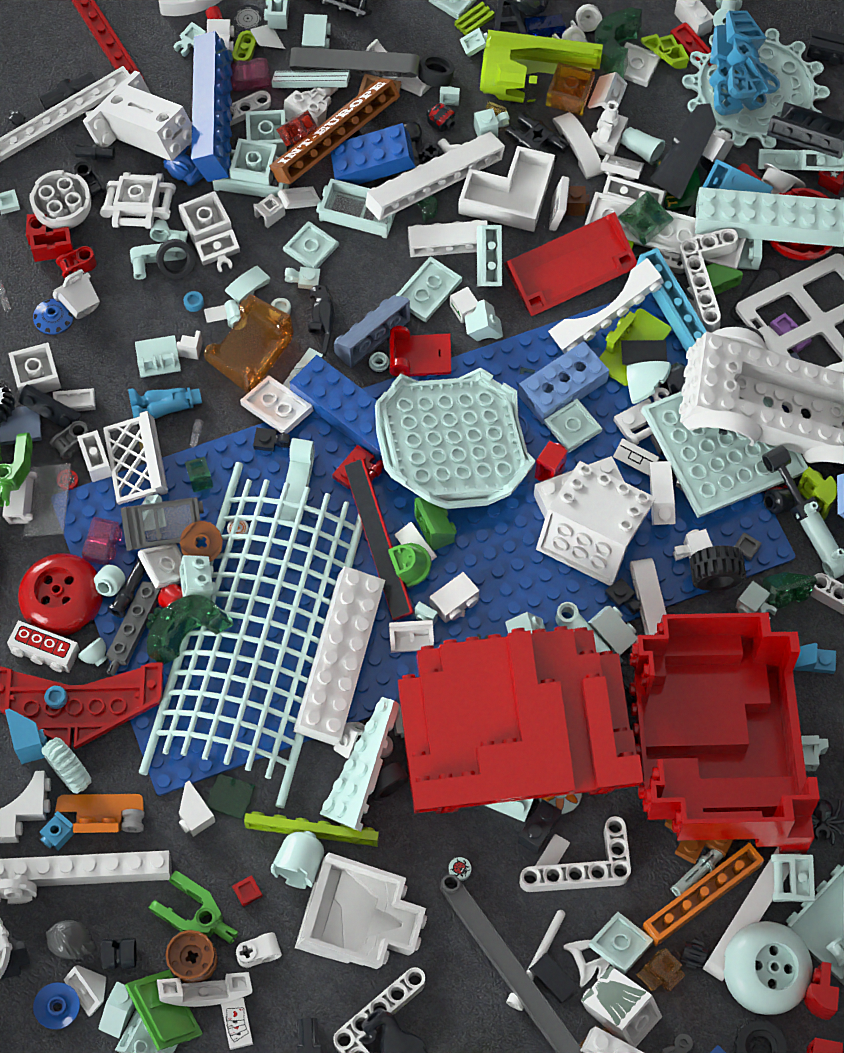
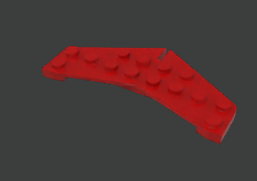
M163 662L145 664L139 669L84 685H67L15 672L12 669L0 666V712L6 715L5 710L11 709L34 721L39 730L43 729L45 736L52 740L56 737L62 739L70 749L72 730H75L74 748L76 750L158 705L163 698L164 664ZM60 686L66 691L68 700L62 708L53 709L45 702L44 696L50 687Z

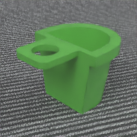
M407 543L388 549L397 576L406 583L408 588L421 583L427 578L431 571L432 561L428 551L421 545Z

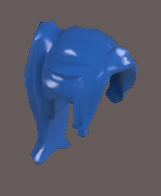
M187 146L173 161L166 159L163 163L164 168L168 170L173 178L184 180L188 186H192L198 183L204 176L193 163L191 157L185 154L189 148Z

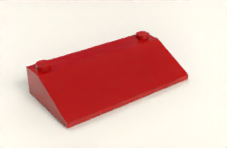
M613 212L505 262L504 265L532 317L631 271L636 267L637 260L618 217Z

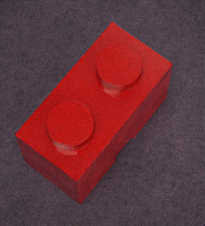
M69 227L56 228L51 232L43 230L29 233L31 251L35 262L57 259L62 254L74 251Z

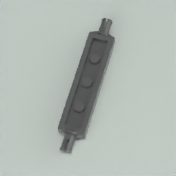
M142 581L106 656L111 661L106 671L109 675L115 676L120 665H128L158 603V597L162 588L156 589L152 581Z

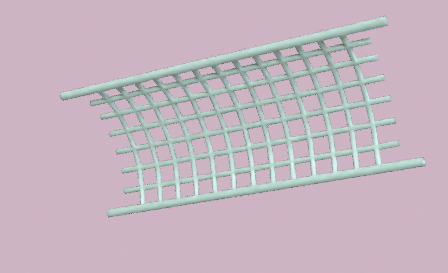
M236 462L216 527L221 532L222 539L228 540L225 552L220 553L216 558H222L219 571L213 572L212 578H216L215 594L211 595L206 611H198L201 603L191 604L139 773L142 775L148 774L159 736H167L162 752L164 754L169 753L174 736L186 737L181 751L183 756L187 755L192 737L207 740L202 759L208 760L213 741L228 745L223 762L226 765L230 763L235 746L250 751L245 767L246 771H251L256 753L270 759L265 775L267 779H271L276 761L287 766L276 802V807L284 808L305 736L296 733L293 740L283 735L287 720L296 724L297 718L290 716L289 713L293 700L302 703L303 698L296 696L295 692L299 680L306 684L308 682V678L300 674L304 660L312 664L314 658L306 655L309 643L313 641L319 644L320 639L313 636L312 632L316 621L323 625L325 623V619L317 615L321 601L328 605L331 602L330 599L323 596L326 583L333 586L336 585V581L328 577L332 563L341 568L345 566L352 568L363 525L359 513L355 525L345 521L349 502H344L340 518L326 512L331 496L329 493H325L321 510L306 505L310 492L309 487H305L300 504L286 501L290 486L287 482L284 483L280 499L265 497L270 482L266 479L264 480L259 497H247L252 483L249 479L246 481L242 497H234L244 466L242 463ZM240 502L236 515L228 516L231 504ZM246 502H257L254 515H242ZM263 502L278 504L274 518L259 516ZM283 506L298 508L295 522L280 519ZM304 510L319 515L315 528L300 524ZM324 517L338 523L334 536L320 531ZM240 520L252 521L248 534H236ZM226 521H234L230 534L222 535ZM258 521L272 523L268 537L254 535ZM278 524L293 527L289 541L274 538ZM343 526L353 530L350 544L339 539ZM298 529L313 533L310 547L295 543ZM319 536L332 541L329 555L315 550ZM234 539L246 540L242 553H230ZM252 540L267 542L263 556L248 554ZM272 543L287 546L284 560L268 557ZM337 545L348 549L344 563L334 558ZM293 548L308 552L304 566L289 562ZM313 555L327 560L323 574L309 569ZM228 558L240 559L236 572H224ZM246 559L261 561L257 575L242 573ZM267 562L281 565L278 580L263 577ZM287 567L302 571L298 586L283 581ZM308 574L321 579L318 594L304 588ZM223 577L234 578L230 592L219 591ZM240 578L255 580L251 595L236 592ZM261 582L276 585L272 599L257 596ZM281 587L297 591L293 605L277 601ZM302 593L316 599L312 613L298 607ZM216 597H228L224 611H212ZM234 598L249 600L245 614L230 612ZM255 601L270 604L266 619L251 615ZM276 606L291 610L287 625L272 620ZM296 613L310 618L307 632L292 627ZM204 616L201 629L193 630L196 617ZM211 616H223L218 631L207 630ZM228 617L243 619L239 634L224 631ZM249 621L264 624L260 638L245 635ZM270 626L285 630L281 644L266 640ZM291 632L305 638L301 652L287 647ZM190 636H198L194 650H186ZM204 636H216L213 650H200ZM222 637L237 639L233 654L218 651ZM243 640L258 643L254 658L239 655ZM264 645L279 649L276 664L260 660ZM285 652L299 657L295 672L281 667ZM184 655H192L188 670H180ZM198 655L210 656L206 670H194ZM216 656L231 659L227 674L212 671ZM237 660L252 663L249 678L233 675ZM258 665L274 670L270 684L254 680ZM279 672L293 677L290 692L275 687ZM178 675H186L182 690H174ZM192 675L204 676L200 690H188ZM210 676L225 679L221 694L206 691ZM231 680L246 683L243 698L227 695ZM252 685L268 690L264 705L248 700ZM273 692L288 698L284 712L269 707ZM172 695H180L176 710H168ZM186 695L198 696L194 711L182 710ZM204 697L219 699L215 714L200 712ZM225 700L241 704L236 719L221 716ZM246 705L262 710L258 725L242 721ZM267 712L282 718L278 733L263 727ZM174 715L170 730H161L165 716ZM180 715L192 716L188 731L176 730ZM198 717L213 719L209 735L194 732ZM219 721L235 724L230 739L215 736ZM240 726L256 730L252 746L236 741ZM261 733L276 738L272 753L257 748ZM281 741L292 745L289 760L277 756Z

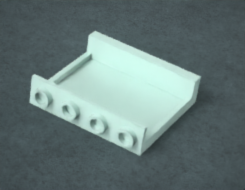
M838 865L830 873L833 876L828 883L824 880L815 889L818 892L815 896V901L803 902L801 904L803 909L800 913L793 912L786 922L788 923L787 927L799 935L806 944L809 953L820 964L822 962L832 963L831 974L844 985V965L839 967L837 965L838 961L832 952L825 948L840 936L844 938V866Z

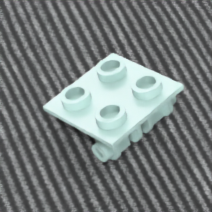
M175 335L135 342L140 378L181 371Z

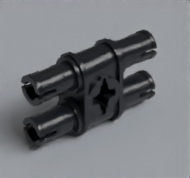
M526 112L520 114L517 122L528 128V132H522L513 124L505 131V134L515 140L519 147L553 154L546 149L548 145H552L562 154L570 146L569 142L557 135L556 130H552L543 124L542 120H535ZM555 155L554 163L556 162V160H557V158H558L557 155Z

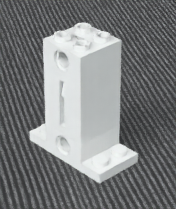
M134 71L83 120L98 147H109L118 139L173 161L192 142V123L183 106L152 95L140 72Z

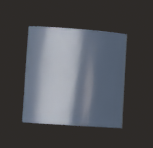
M26 406L15 408L11 412L12 416L7 417V422L0 424V445L16 444L17 434L27 432L30 433L32 441L42 440L41 415Z

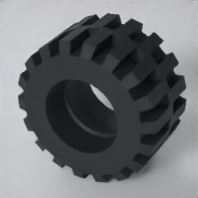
M726 545L707 547L695 552L690 558L693 585L701 590H726L746 580L743 552L737 547Z

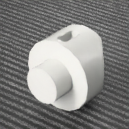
M583 5L576 12L577 25L584 32L593 31L602 23V15L594 5Z

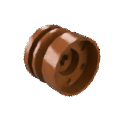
M194 930L183 931L174 936L167 946L165 955L168 967L177 978H180L185 983L204 982L212 976L218 962L217 952L211 941L203 933ZM191 954L199 956L196 958L195 964L189 961Z

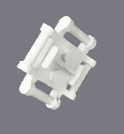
M124 172L123 176H120L119 181H109L107 183V194L104 206L101 207L100 215L104 218H109L113 215L112 226L115 228L120 226H144L146 229H152L154 217H159L162 220L169 219L170 203L176 186L172 183H164L162 173H156V175H133L130 172ZM160 192H164V193H165V194H164V198H163L162 207H158V206H159V202H160V199H159V194H160ZM121 216H145L146 218H121Z

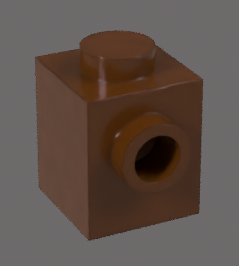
M569 186L565 216L585 215V207L589 206L590 201L589 194H586V186Z

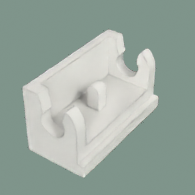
M432 620L389 623L391 653L418 651L423 646H434Z

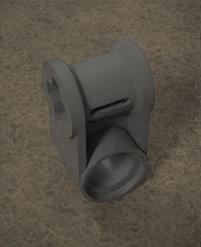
M73 422L69 427L51 439L50 445L59 451L60 457L63 460L71 458L81 449L76 434L79 432H84L83 434L90 433L84 422Z

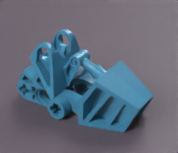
M728 11L726 13V24L717 25L714 28L710 63L716 64L718 68L710 76L709 83L714 88V108L720 115L724 116L739 113L744 108L743 105L750 111L761 108L767 103L765 94L774 93L780 88L778 78L768 71L766 64L761 63L759 60L758 50L767 37L748 11ZM768 80L774 82L775 86L768 84ZM724 88L727 93H724L721 89ZM757 97L761 98L762 102H758Z

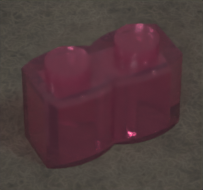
M258 57L249 62L239 60L231 64L233 72L231 84L234 91L241 92L252 88L261 89L271 86L270 65L266 58Z
M93 517L82 551L83 559L102 565H109L110 561L115 559L116 548L114 546L122 537V529H120L119 522Z

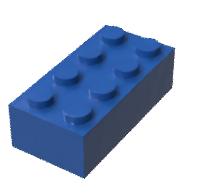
M403 123L345 140L331 151L335 179L354 185L416 168L410 134Z

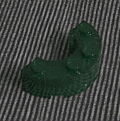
M629 7L613 12L598 24L595 31V44L603 45L600 64L607 73L617 72L624 78L628 67V48L622 47L618 43L623 40L638 38L642 26V9Z
M201 595L184 596L163 608L154 621L147 638V654L156 662H163L165 665L180 656L182 640L194 628L205 626L217 635L233 626L234 623L231 617L211 599Z

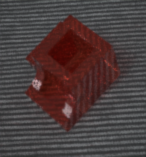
M306 110L290 118L276 130L286 146L291 144L295 146L318 126L309 111Z

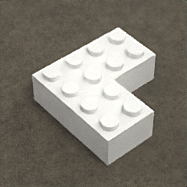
M517 146L507 178L469 169L459 199L458 214L534 232L554 169L555 155Z

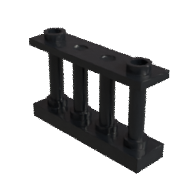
M784 102L780 117L773 115L770 119L767 136L839 159L843 157L844 120L788 102Z

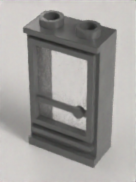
M198 497L122 507L121 515L127 551L180 543L183 530L189 524L201 520L200 514L204 513L202 501H198ZM199 537L196 538V540H203V539H204V537H203V538H199Z

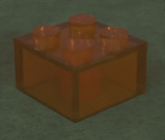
M558 62L547 92L546 106L583 116L594 86L595 72Z

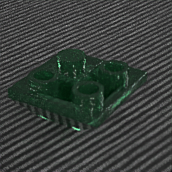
M648 191L618 216V219L643 245H646L674 220Z
M782 572L765 577L761 587L770 593L767 600L769 605L783 608L790 602L807 600L817 579L816 576Z

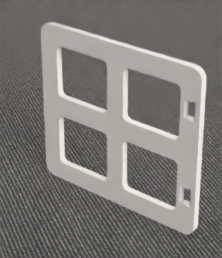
M834 254L740 301L736 306L737 314L749 327L757 329L752 321L756 320L761 328L757 330L763 335L769 351L791 357L787 350L820 334L842 359V362H844V338L835 328L836 325L844 322V304L828 312H823L803 288V286L833 271L838 272L844 280V256L842 254ZM785 295H790L810 321L777 337L755 310Z

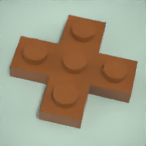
M667 819L665 822V826L670 828L671 830L672 819ZM734 839L683 840L680 842L675 854L693 864H696L704 847L717 850L725 857Z

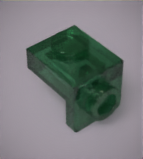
M433 195L415 203L424 209L422 211L423 222L426 223L430 218L433 219L436 216L438 200Z

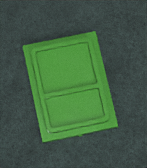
M170 969L125 984L158 1051L190 1041L203 1034L189 1006L172 1005L160 1001L157 980L174 978Z

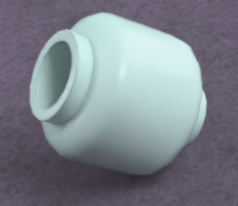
M114 565L102 567L94 577L96 590L104 596L117 594L125 584V575L122 570Z

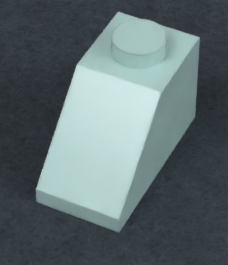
M116 982L106 1002L98 1028L120 1039L135 1009V1005L124 984Z

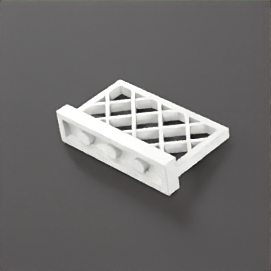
M148 411L140 413V417L104 427L117 503L123 504L156 493L160 495L167 494L168 488L153 416ZM139 424L140 430L136 436L129 433L133 425ZM119 430L122 434L115 442L111 439L110 432ZM126 435L134 438L128 448L121 445ZM138 441L143 443L144 446L140 454L132 451ZM118 447L125 450L120 460L114 457ZM130 453L137 457L131 467L124 463ZM141 460L147 462V467L143 473L135 470ZM121 466L129 469L123 479L118 477V471ZM133 472L140 475L135 486L127 482ZM144 479L150 481L151 489L144 491L139 489ZM125 484L133 488L129 495L122 497L121 491Z

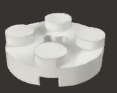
M16 875L14 879L0 878V902L2 898L8 899V904H22L32 901V896L36 898L37 886L35 883L28 881L27 876Z

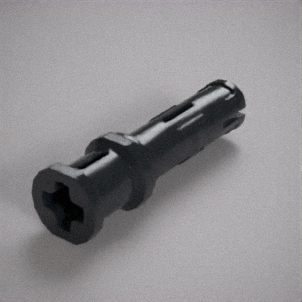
M139 557L124 586L117 592L112 605L107 608L116 617H125V611L129 603L133 602V594L146 572Z

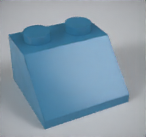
M6 709L5 712L14 751L21 764L45 758L42 754V747L46 745L48 739L43 729L39 730L34 721L11 709Z

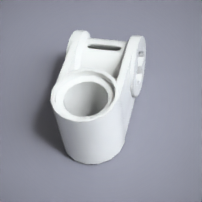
M273 932L242 942L236 949L237 962L245 968L276 960L282 955L276 935ZM247 951L250 957L246 958L243 952Z

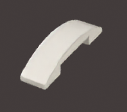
M222 0L158 1L161 15L183 16L206 10Z
M570 112L553 118L552 121L560 135H564L570 143V147L579 160L578 166L585 178L590 179L604 173V170L600 169L602 163L598 153L578 119Z
M249 972L226 974L225 980L181 984L180 978L157 980L160 1001L178 1006L198 1007L217 1005L240 999L252 993Z

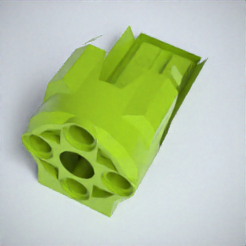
M488 30L483 56L480 91L485 94H493L499 100L523 103L525 93L516 88H524L526 74L542 72L591 79L592 68L600 69L603 45ZM530 76L529 83L537 84V76Z

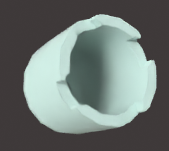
M312 832L291 833L285 838L270 868L271 873L276 878L278 875L286 879L285 883L300 889H305L307 885L312 887L324 857L323 845Z

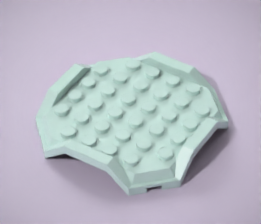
M478 368L455 379L416 381L400 374L388 391L384 392L376 401L375 405L376 433L385 470L391 478L426 501L445 509L486 506L511 495L535 464L534 458L527 452L518 419L517 391L505 383L501 385L492 379L493 375L482 368Z

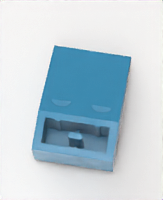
M716 159L703 185V188L770 194L774 188Z

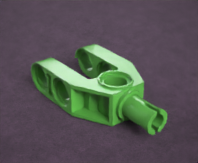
M28 432L20 433L16 436L14 462L12 464H0L1 507H4L5 501L6 507L9 506L11 491L19 490L30 473L33 444L31 435Z
M174 871L168 881L203 906L196 912L195 917L191 921L188 919L185 921L172 908L169 907L167 909L156 899L148 909L180 932L194 930L203 933L207 937L217 934L229 944H232L234 942L233 937L236 939L239 932L223 922V916L210 892L180 872ZM204 916H212L210 923H201V919Z

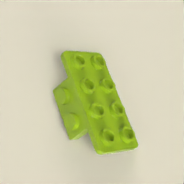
M641 308L637 309L635 313L630 311L626 317L622 316L617 323L615 331L611 330L605 339L607 341L606 349L599 357L609 369L608 375L621 384L628 386L627 366L622 365L621 340H665L671 332V327Z

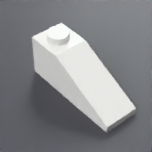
M670 461L649 462L650 492L652 496L656 497L651 507L652 525L676 524Z

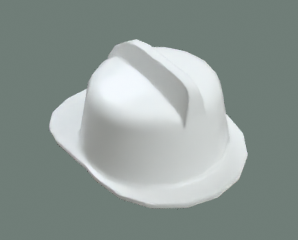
M767 163L763 165L766 172L762 181L774 187L771 192L772 194H783L791 187H806L805 183L797 177L783 172L773 165Z

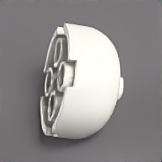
M57 170L41 176L35 182L36 185L30 194V203L36 218L43 225L51 229L63 227L71 229L81 224L88 216L91 208L90 191L85 180L78 174L74 175L65 173L64 170Z

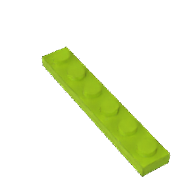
M261 812L246 813L244 819L245 828L283 834L309 831L314 833L316 838L378 847L379 832L370 827H362L360 832L343 824L334 826L326 821L312 823L305 818L291 820L283 815L270 817L265 816Z

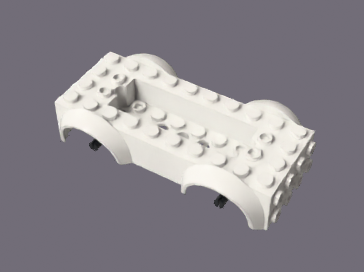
M726 327L712 333L706 331L701 338L696 340L692 347H689L686 354L688 365L684 371L686 381L681 392L683 402L679 408V414H681L680 422L687 429L694 431L699 428H719L718 433H722V435H727L728 430L748 437L751 440L750 446H753L757 441L777 447L783 445L787 450L801 453L807 463L833 462L834 468H842V464H844V362L822 367L769 351L763 339L757 333L740 327ZM764 397L772 400V407L765 406L763 403ZM782 405L788 407L789 413L784 412ZM801 409L809 410L811 417L809 419L804 418L801 414Z

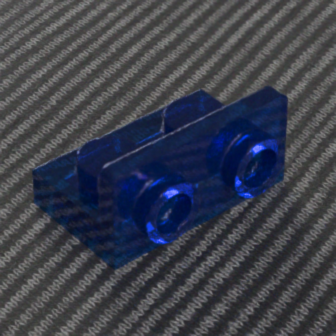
M562 14L525 18L524 22L527 35L552 38V35L556 34L559 38H562V34L566 30Z

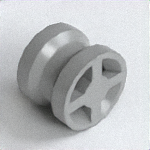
M139 809L123 810L122 817L124 818V823L121 824V830L125 832L143 831L142 819L144 818V811Z

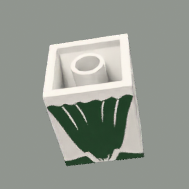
M612 966L599 976L598 981L584 993L581 999L588 1013L615 1037L635 1048L662 1018L653 996Z

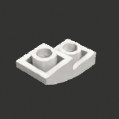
M412 522L394 534L401 545L407 543L419 544L428 551L431 561L437 557Z

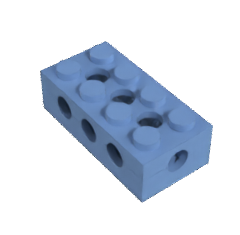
M583 341L519 383L518 396L538 420L544 424V419L572 401L582 399L606 383L609 369Z

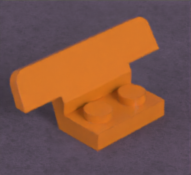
M140 794L61 795L57 799L55 812H77L76 823H73V833L120 832L122 811L126 809L144 811L143 797Z

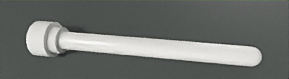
M563 910L557 911L529 968L544 953H547L565 917ZM527 970V974L533 981L535 976ZM510 993L506 1003L517 1010L523 1011L524 1007L514 993Z

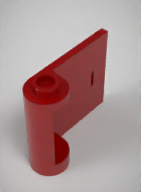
M401 325L393 327L390 330V373L396 377L400 374L405 376L451 374V335L410 336L408 328Z

